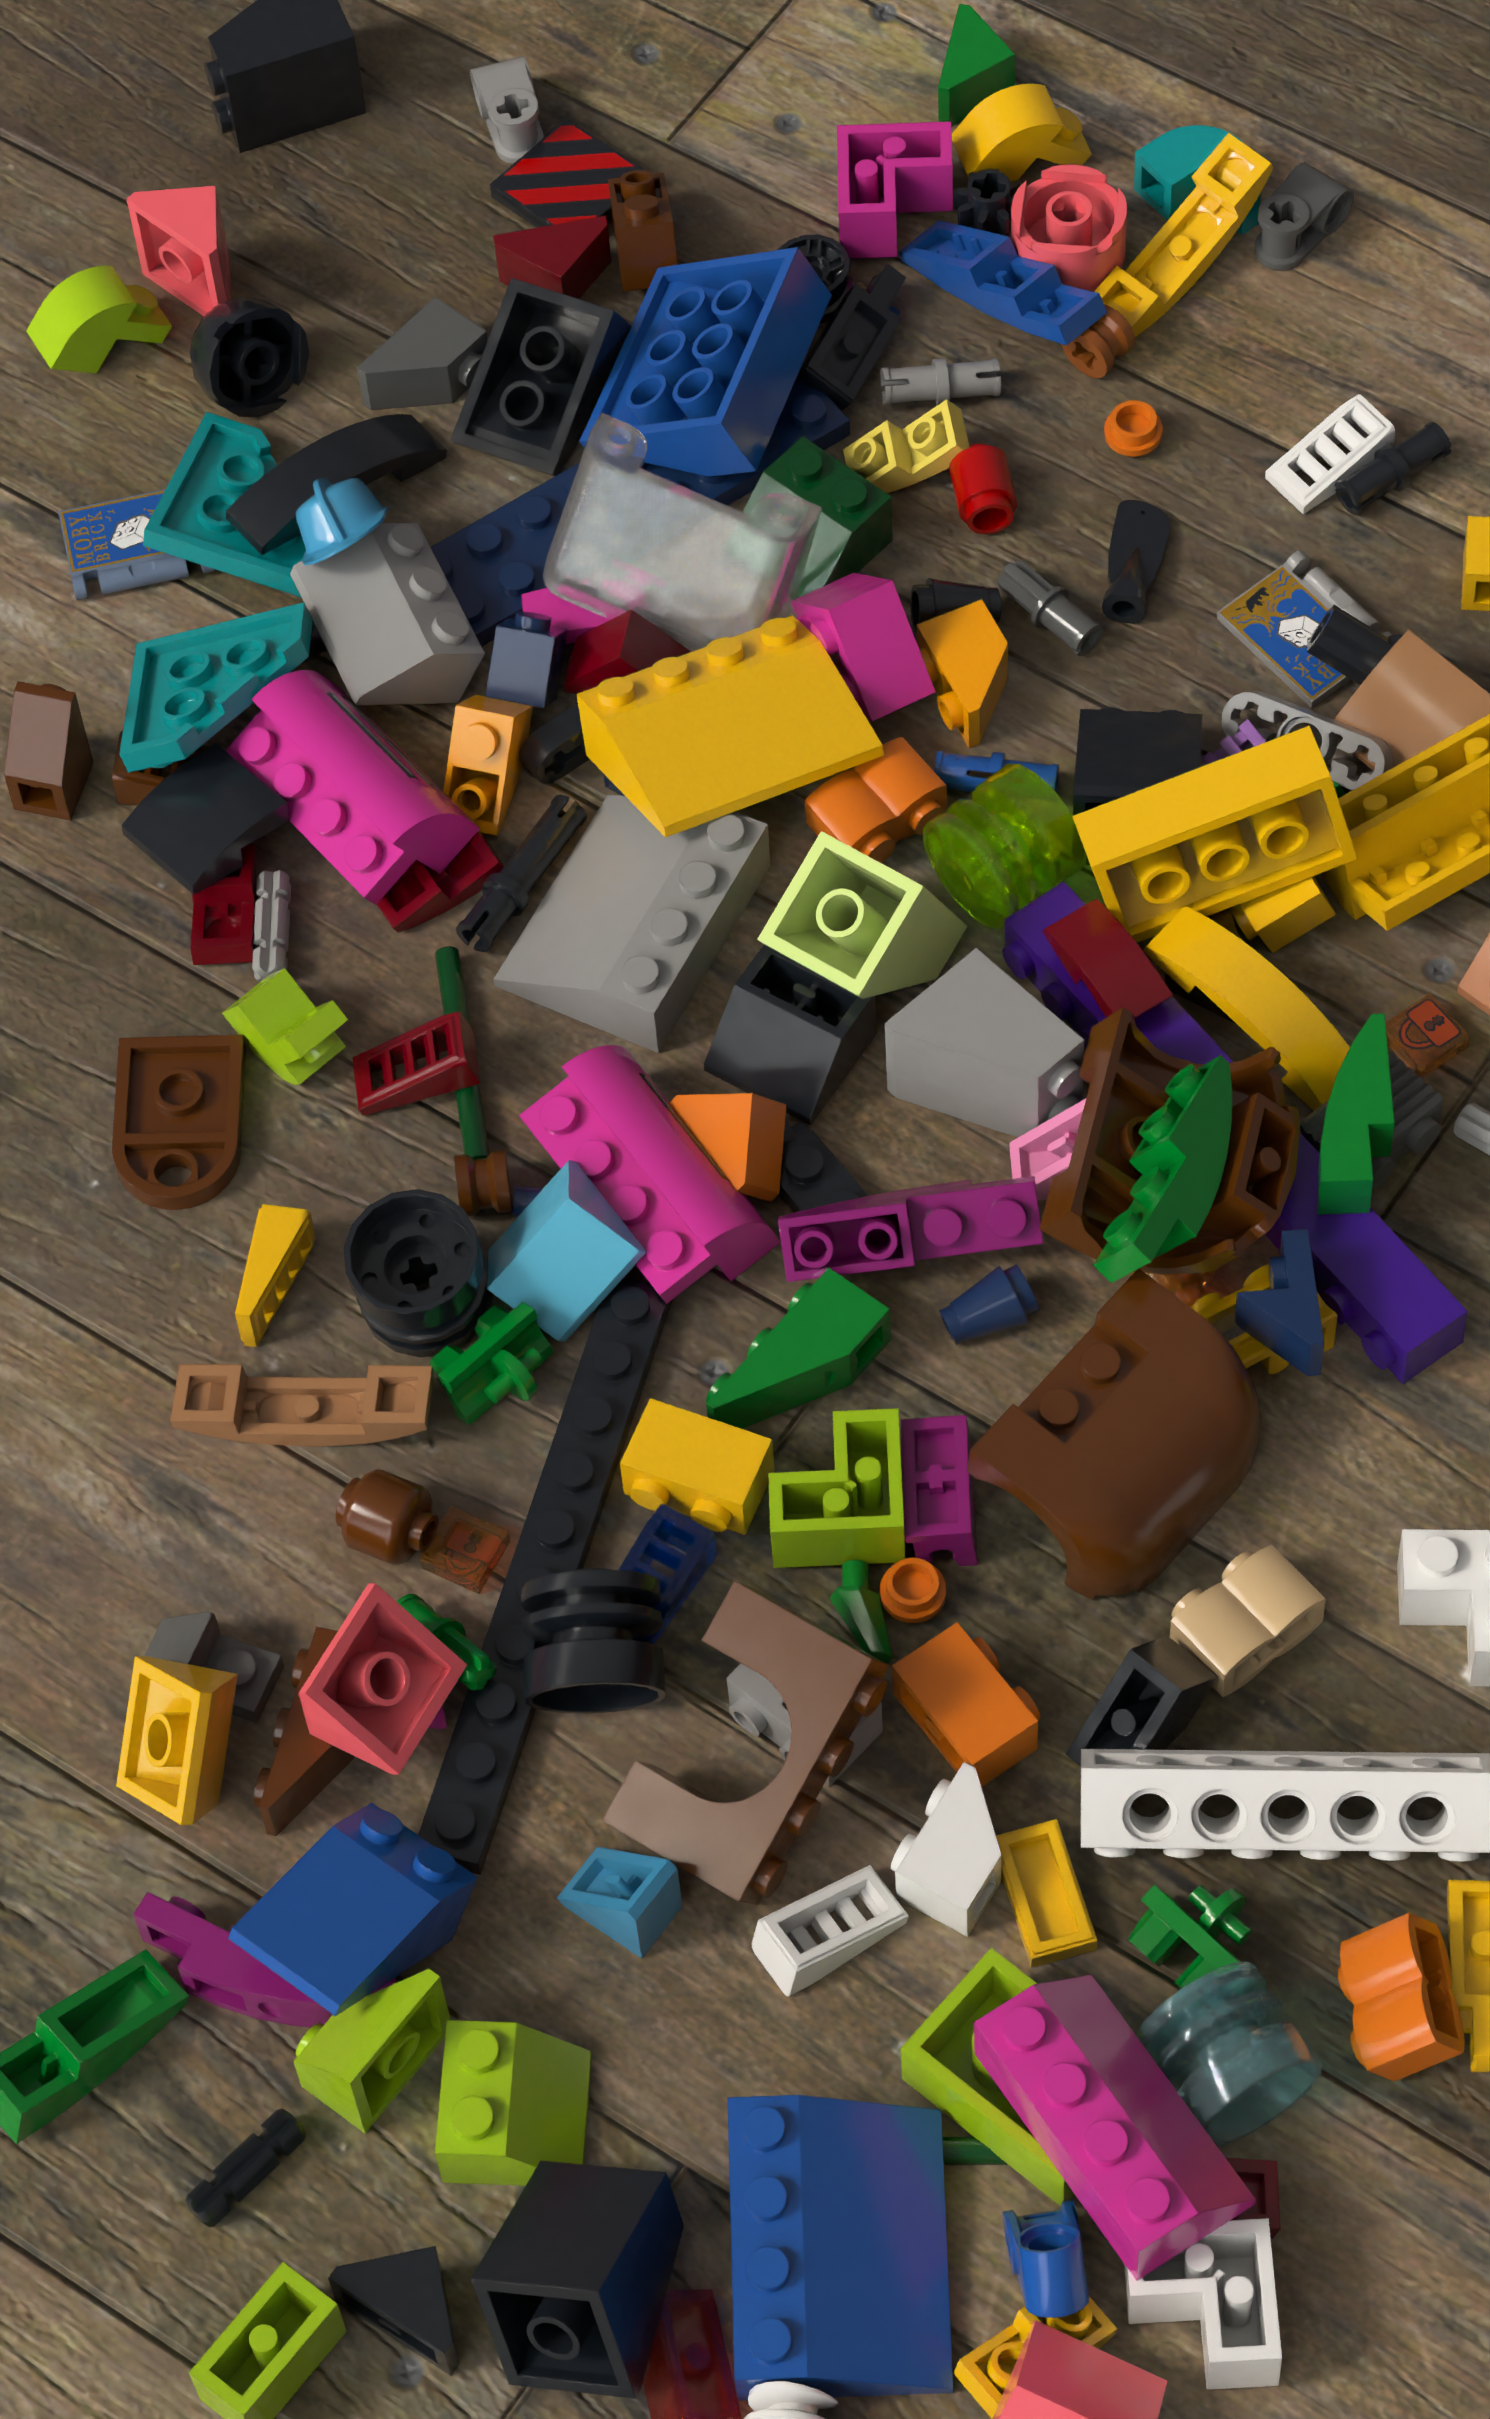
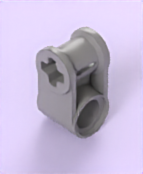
M525 56L470 69V77L478 109L482 119L486 121L496 153L500 159L514 164L544 138L538 119V100Z

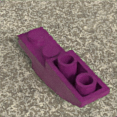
M1035 1176L972 1184L971 1179L934 1184L841 1201L778 1217L787 1282L820 1278L828 1268L839 1275L915 1266V1260L1043 1244V1234L1039 1230L1041 1219Z
M147 1892L133 1915L142 1940L181 1960L178 1969L187 1993L230 2011L256 2019L291 2026L312 2027L319 2022L324 2025L333 2015L229 1940L228 1937L234 1925L229 1926L226 1931L206 1921L205 1914L192 1903L176 1896H172L167 1902ZM392 1979L374 1992L397 1983L396 1979Z

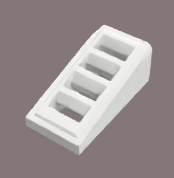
M1358 394L1336 409L1265 472V479L1302 514H1305L1336 493L1335 483L1337 481L1345 479L1373 461L1377 450L1385 445L1394 447L1395 428L1362 395ZM1339 443H1342L1350 451L1347 455L1337 446ZM1321 456L1332 468L1328 471L1316 460L1318 457ZM1302 469L1315 483L1309 487L1295 472Z
M869 1865L759 1919L752 1940V1949L784 1995L789 1997L814 1984L906 1924L909 1915L872 1866ZM859 1895L874 1915V1918L866 1921L851 1899ZM835 1910L849 1930L842 1932L829 1913ZM812 1925L823 1943L817 1945L806 1928Z

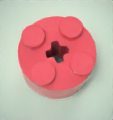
M1066 164L1042 170L1041 178L1028 186L1026 180L1017 189L1012 200L1011 241L1017 255L1053 264L1063 285L1094 292L1116 265L1123 269L1125 264L1127 202L1125 195L1120 188H1118L1117 192L1106 182L1107 176L1091 167Z

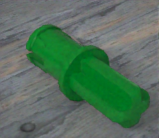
M407 1594L396 1601L467 1664L458 1680L470 1690L483 1689L487 1680L495 1676L496 1664L489 1659L488 1654L466 1638L464 1626L454 1618H443L416 1594Z

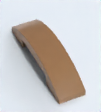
M179 1364L170 1422L174 1428L192 1433L239 1442L305 1447L344 1446L392 1440L427 1430L434 1369L432 1366L368 1365L367 1378L247 1377L242 1364Z

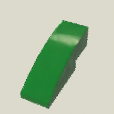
M1385 1013L1371 1014L1354 1039L1337 1073L1326 1108L1317 1177V1215L1369 1213L1373 1187L1371 1157L1391 1156L1394 1112Z
M147 1949L39 2014L34 2032L0 2052V2126L16 2144L54 2120L90 2093L148 2043L188 2003L189 1995Z

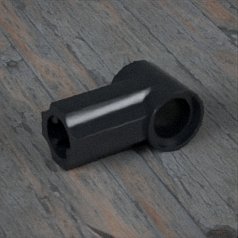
M1333 605L1325 613L1321 622L1312 633L1306 646L1308 648L1306 652L1361 685L1403 635H1390L1386 637L1341 608Z

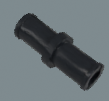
M1431 421L1423 429L1395 447L1385 445L1375 452L1373 461L1345 479H1340L1335 483L1337 488L1335 492L1339 501L1348 512L1356 515L1364 507L1392 489L1400 492L1412 484V476L1440 458H1445L1451 454V443L1448 436L1437 423Z

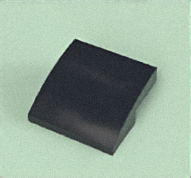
M215 743L195 755L166 777L141 801L121 826L125 837L195 895L243 867L241 848L290 821L287 802Z

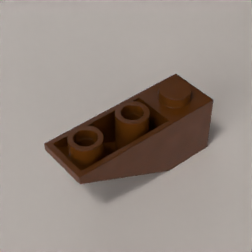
M316 1626L310 1648H301L294 1663L292 1686L297 1689L290 1709L283 1707L279 1711L273 1732V1746L277 1747L276 1755L271 1769L265 1767L261 1769L254 1790V1807L260 1809L266 1832L269 1835L277 1836L355 1758V1756L309 1734L298 1694L338 1632L336 1630Z

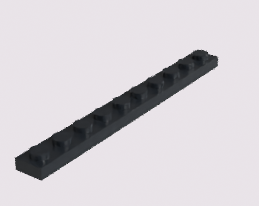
M623 1278L599 1304L481 1649L496 1664V1674L493 1678L487 1680L483 1689L470 1690L468 1688L418 1833L420 1837L434 1847L448 1852L458 1864L471 1873L481 1875L536 1708L528 1706L525 1700L523 1656L533 1649L551 1644L524 1636L522 1619L531 1613L523 1610L521 1586L529 1580L538 1577L583 1569L672 1304V1300L666 1304L651 1284Z

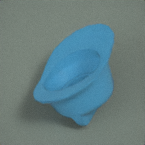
M325 477L315 480L313 482L315 494L300 505L296 511V520L306 548L302 558L303 564L307 566L323 561L365 537L383 522L387 512L390 510L389 506L384 507L358 478H350L332 484Z

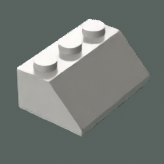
M381 523L356 543L323 561L307 566L300 561L293 566L290 575L355 705L459 702L485 652L418 523Z

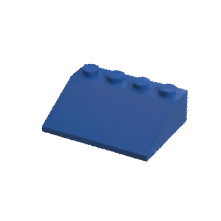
M795 247L657 268L579 441L582 446L591 451L707 477L756 471L832 296L800 249Z
M805 2095L727 2097L734 2379L738 2401L748 2400L749 2391L755 2385L774 2381L802 2384L820 2390L832 2397L953 2393L941 2110Z

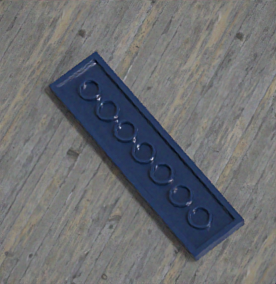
M796 377L756 471L707 477L597 452L430 548L482 647L494 640L498 624L509 618L515 619L516 612L523 611L521 594L563 584L601 579L754 491L763 471L802 436L822 450L850 436V420L824 392L811 388Z

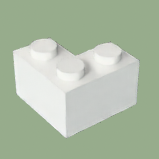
M1402 1529L1397 1563L1399 1625L1466 1626L1469 1686H1490V1530Z
M1269 2218L1230 2220L1138 2281H1136L1124 2264L1129 2324L1200 2320L1206 2390L1279 2386L1282 2350Z

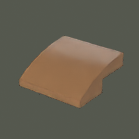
M1408 629L1367 676L1334 720L1384 740L1392 752L1394 768L1490 714V694ZM1338 735V743H1340L1343 737ZM1365 747L1362 752L1352 753L1371 770H1375V763L1367 759L1368 748Z

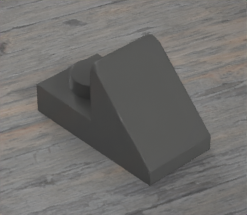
M208 1611L162 1619L144 1655L238 1674L232 1715L258 1723L284 1668L281 1655L222 1635L215 1614Z

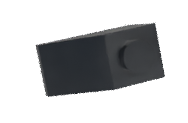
M1168 1635L1130 1649L1066 1755L1081 1767V1749L1165 1750L1186 1729L1218 1676Z

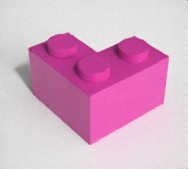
M951 122L837 125L840 244L844 246L850 258L897 257L896 213L953 211Z
M852 573L791 601L796 619L821 641L868 721L879 719L935 693L934 686L893 580Z

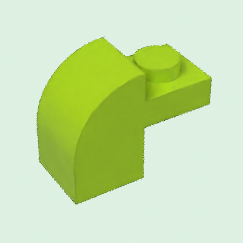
M104 265L79 271L58 284L44 299L26 332L50 369L97 374L117 339L162 344L172 325L158 306L156 297L147 288L139 285L125 286L113 266Z
M285 968L268 975L222 1012L239 1035H243L244 1041L251 1051L281 1079L293 1085H300L346 1047L334 1032L348 1020L333 1000L315 1007Z

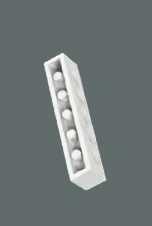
M1081 1749V1848H1094L1096 1854L1106 1857H1126L1133 1855L1135 1848L1163 1849L1165 1855L1176 1858L1198 1857L1204 1854V1849H1231V1853L1234 1856L1246 1859L1266 1858L1273 1854V1850H1300V1854L1303 1857L1316 1860L1338 1858L1341 1856V1851H1369L1371 1857L1388 1861L1407 1859L1410 1857V1852H1438V1856L1445 1860L1472 1861L1479 1858V1853H1490V1753ZM1152 1793L1163 1797L1167 1801L1168 1806L1164 1812L1155 1817H1143L1131 1808L1133 1801L1143 1794ZM1216 1794L1229 1796L1237 1803L1234 1811L1222 1818L1207 1816L1200 1810V1805L1206 1798ZM1284 1795L1296 1796L1306 1804L1299 1815L1290 1819L1278 1818L1268 1809L1275 1799ZM1352 1796H1363L1374 1803L1372 1811L1366 1817L1357 1820L1343 1817L1338 1813V1808L1344 1800ZM1421 1797H1433L1443 1803V1807L1437 1816L1424 1821L1410 1817L1407 1814V1810L1413 1801Z

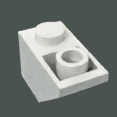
M963 1762L952 1782L942 1779L936 1786L925 1810V1815L929 1816L918 1836L909 1833L902 1840L893 1857L891 1870L895 1871L896 1899L968 1937L1001 1883V1852L976 1768Z

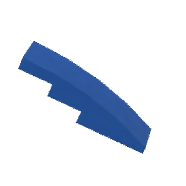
M938 220L899 251L904 263L943 290L983 313L1029 334L1066 346L1107 313L1099 293L1063 285L1055 265L1019 257L1011 238L1008 236Z

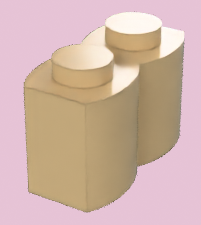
M1272 1544L1254 1554L1251 1551L1239 1554L1225 1568L1222 1574V1582L1208 1588L1204 1592L1200 1588L1190 1591L1176 1604L1171 1614L1173 1619L1171 1620L1170 1638L1218 1676L1212 1687L1222 1697L1244 1686L1274 1658L1281 1656L1303 1641L1322 1623L1324 1618L1326 1598Z

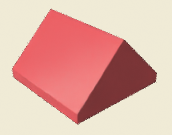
M216 186L140 191L131 194L126 200L142 274L202 316H205L216 305L231 300L230 258Z
M368 1583L298 1693L309 1734L392 1775H399L467 1664L376 1583Z
M1035 2320L993 2419H1158L1168 2381Z

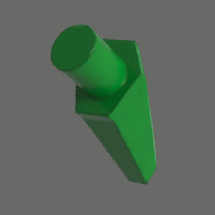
M862 1560L846 1561L842 1564V1587L835 1589L830 1596V1600L862 1650L885 1663H889L893 1656L880 1604V1594L868 1589L869 1565Z

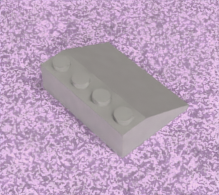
M607 795L494 977V986L659 1053L771 866L768 824L738 812H732L665 838L626 796Z

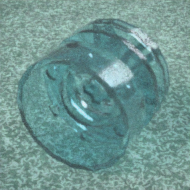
M1249 1961L1229 1964L1211 1971L1186 1985L1164 2001L1142 2023L1135 2034L1173 2087L1181 2086L1177 2091L1217 2147L1241 2139L1274 2120L1295 2104L1312 2087L1321 2074L1322 2069L1321 2060L1297 2025L1290 2021L1274 2023L1281 2014L1282 2003L1276 1994L1265 1990L1266 1979L1258 1967Z

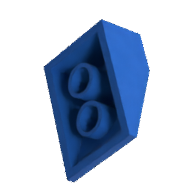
M371 1802L333 1825L232 1927L228 1939L331 2014L337 2016L452 1941L478 1877L458 1864L448 1852L434 1847L404 1826L394 1814L380 1809Z

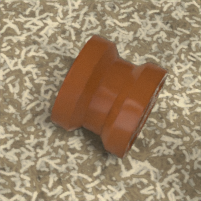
M1105 304L1107 313L1067 346L1062 344L1064 353L1069 361L1080 372L1096 379L1104 377L1114 366V357L1125 356L1135 345V334L1128 321L1117 310Z

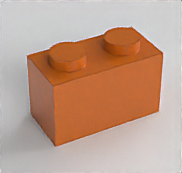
M956 1622L892 1665L893 1695L955 1772H958L963 1762L976 1768L981 1787H983L1038 1749V1721L1041 1719V1716L1030 1695L1020 1686L1012 1689L999 1674L1000 1664L989 1645L980 1637L972 1640L959 1623Z

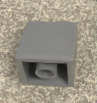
M977 948L885 1023L887 1090L898 1099L1017 1138L1083 1100V1079L1079 1077L1084 1058V1039Z

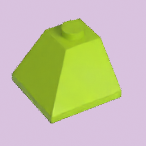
M431 1969L424 1970L364 1997L337 2016L332 2015L324 2025L320 2022L313 2025L299 2042L295 2053L297 2058L293 2061L301 2087L366 2134L445 2039L447 2020L451 2019L440 1976Z

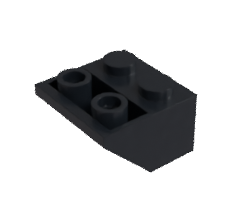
M763 945L733 987L705 1059L704 1071L746 1093L757 1094L786 1104L787 1114L811 1126L877 1034L875 996L862 999L772 948Z

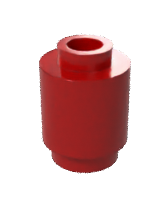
M973 444L969 446L970 448L958 453L950 462L949 471L959 516L967 523L968 528L978 534H993L1004 530L1012 523L1017 500L1007 456L1004 451L995 446Z

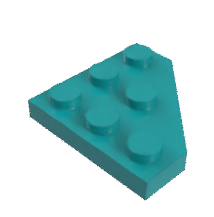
M206 412L144 529L143 546L301 597L290 572L295 564L302 561L306 551L302 536L300 535L261 555L226 519V510L253 484L278 466L270 454L271 445L262 430Z
M305 602L136 643L119 754L128 773L150 767L163 768L175 761L186 759L254 703L251 699L263 687L278 677L290 673L309 657L313 620Z

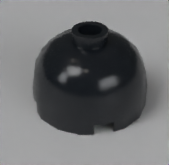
M238 297L216 305L201 319L192 337L190 357L195 380L213 402L239 417H261L278 410L287 402L284 398L278 397L286 393L292 383L300 385L306 374L309 348L306 332L299 323L293 320L288 312L260 298Z

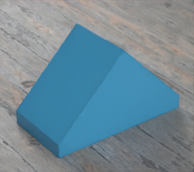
M597 1847L557 1897L558 1901L565 1908L641 1959L683 1907L678 1870L669 1859Z

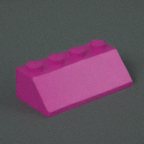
M1092 1975L1034 1984L974 2022L975 2055L1136 2281L1255 2205V2197Z

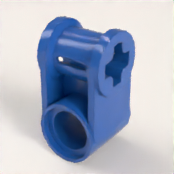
M1073 2200L1063 2201L1059 2210L1017 2216L1014 2210L1003 2211V2226L1013 2276L1017 2275L1025 2308L1028 2312L1038 2317L1055 2318L1071 2315L1082 2310L1089 2303V2292L1081 2232Z

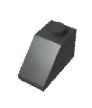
M435 297L357 367L363 405L370 410L451 404L455 402L472 384L488 341L486 330Z

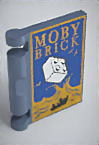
M165 489L58 511L76 600L88 598V589L85 581L88 579L99 577L102 595L189 577L185 559L143 546L144 529ZM200 565L204 574L215 571L213 568Z

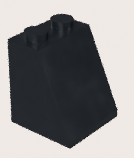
M257 0L208 37L213 61L204 63V67L214 96L219 95L220 99L212 101L213 113L221 134L231 132L240 153L366 114L355 36L338 0Z
M1113 707L1099 710L1080 709L1073 789V816L1199 768L1203 714L1183 713L1177 710L1161 712L1123 711ZM1073 820L1072 865H1090Z
M551 2161L539 2162L471 2277L509 2385L636 2399L642 2388L684 2228L666 2172Z

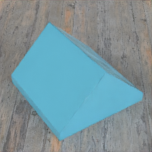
M568 1160L488 1250L487 1290L513 1309L521 1302L526 1303L535 1309L538 1316L537 1323L542 1330L557 1341L566 1342L644 1256L646 1250L577 1162Z

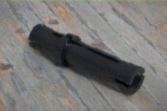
M561 794L556 795L551 801V805L499 873L490 874L482 887L483 895L465 919L460 921L456 927L457 935L467 946H469L477 934L480 938L473 949L479 952H487L510 918L522 914L528 906V894L579 826H582L587 819L584 808L577 801H574L569 810L565 812L563 808L569 802L570 797Z

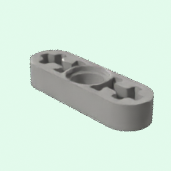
M1250 691L1237 694L1226 703L1223 709L1222 727L1226 736L1229 735L1231 738L1241 731L1238 727L1245 722L1244 719L1240 718L1241 710L1252 709L1256 704L1259 706L1257 716L1271 723L1282 722L1283 713L1288 716L1280 726L1278 733L1267 728L1257 729L1266 741L1294 732L1302 723L1314 725L1322 737L1320 752L1326 764L1333 757L1336 749L1347 753L1362 752L1365 747L1368 748L1367 759L1375 763L1374 772H1365L1360 777H1357V765L1342 758L1332 759L1331 768L1327 767L1332 781L1338 782L1340 786L1354 790L1393 768L1392 752L1387 743L1381 738L1266 692ZM1338 735H1341L1343 739L1338 744ZM1250 743L1245 748L1249 749L1254 746Z

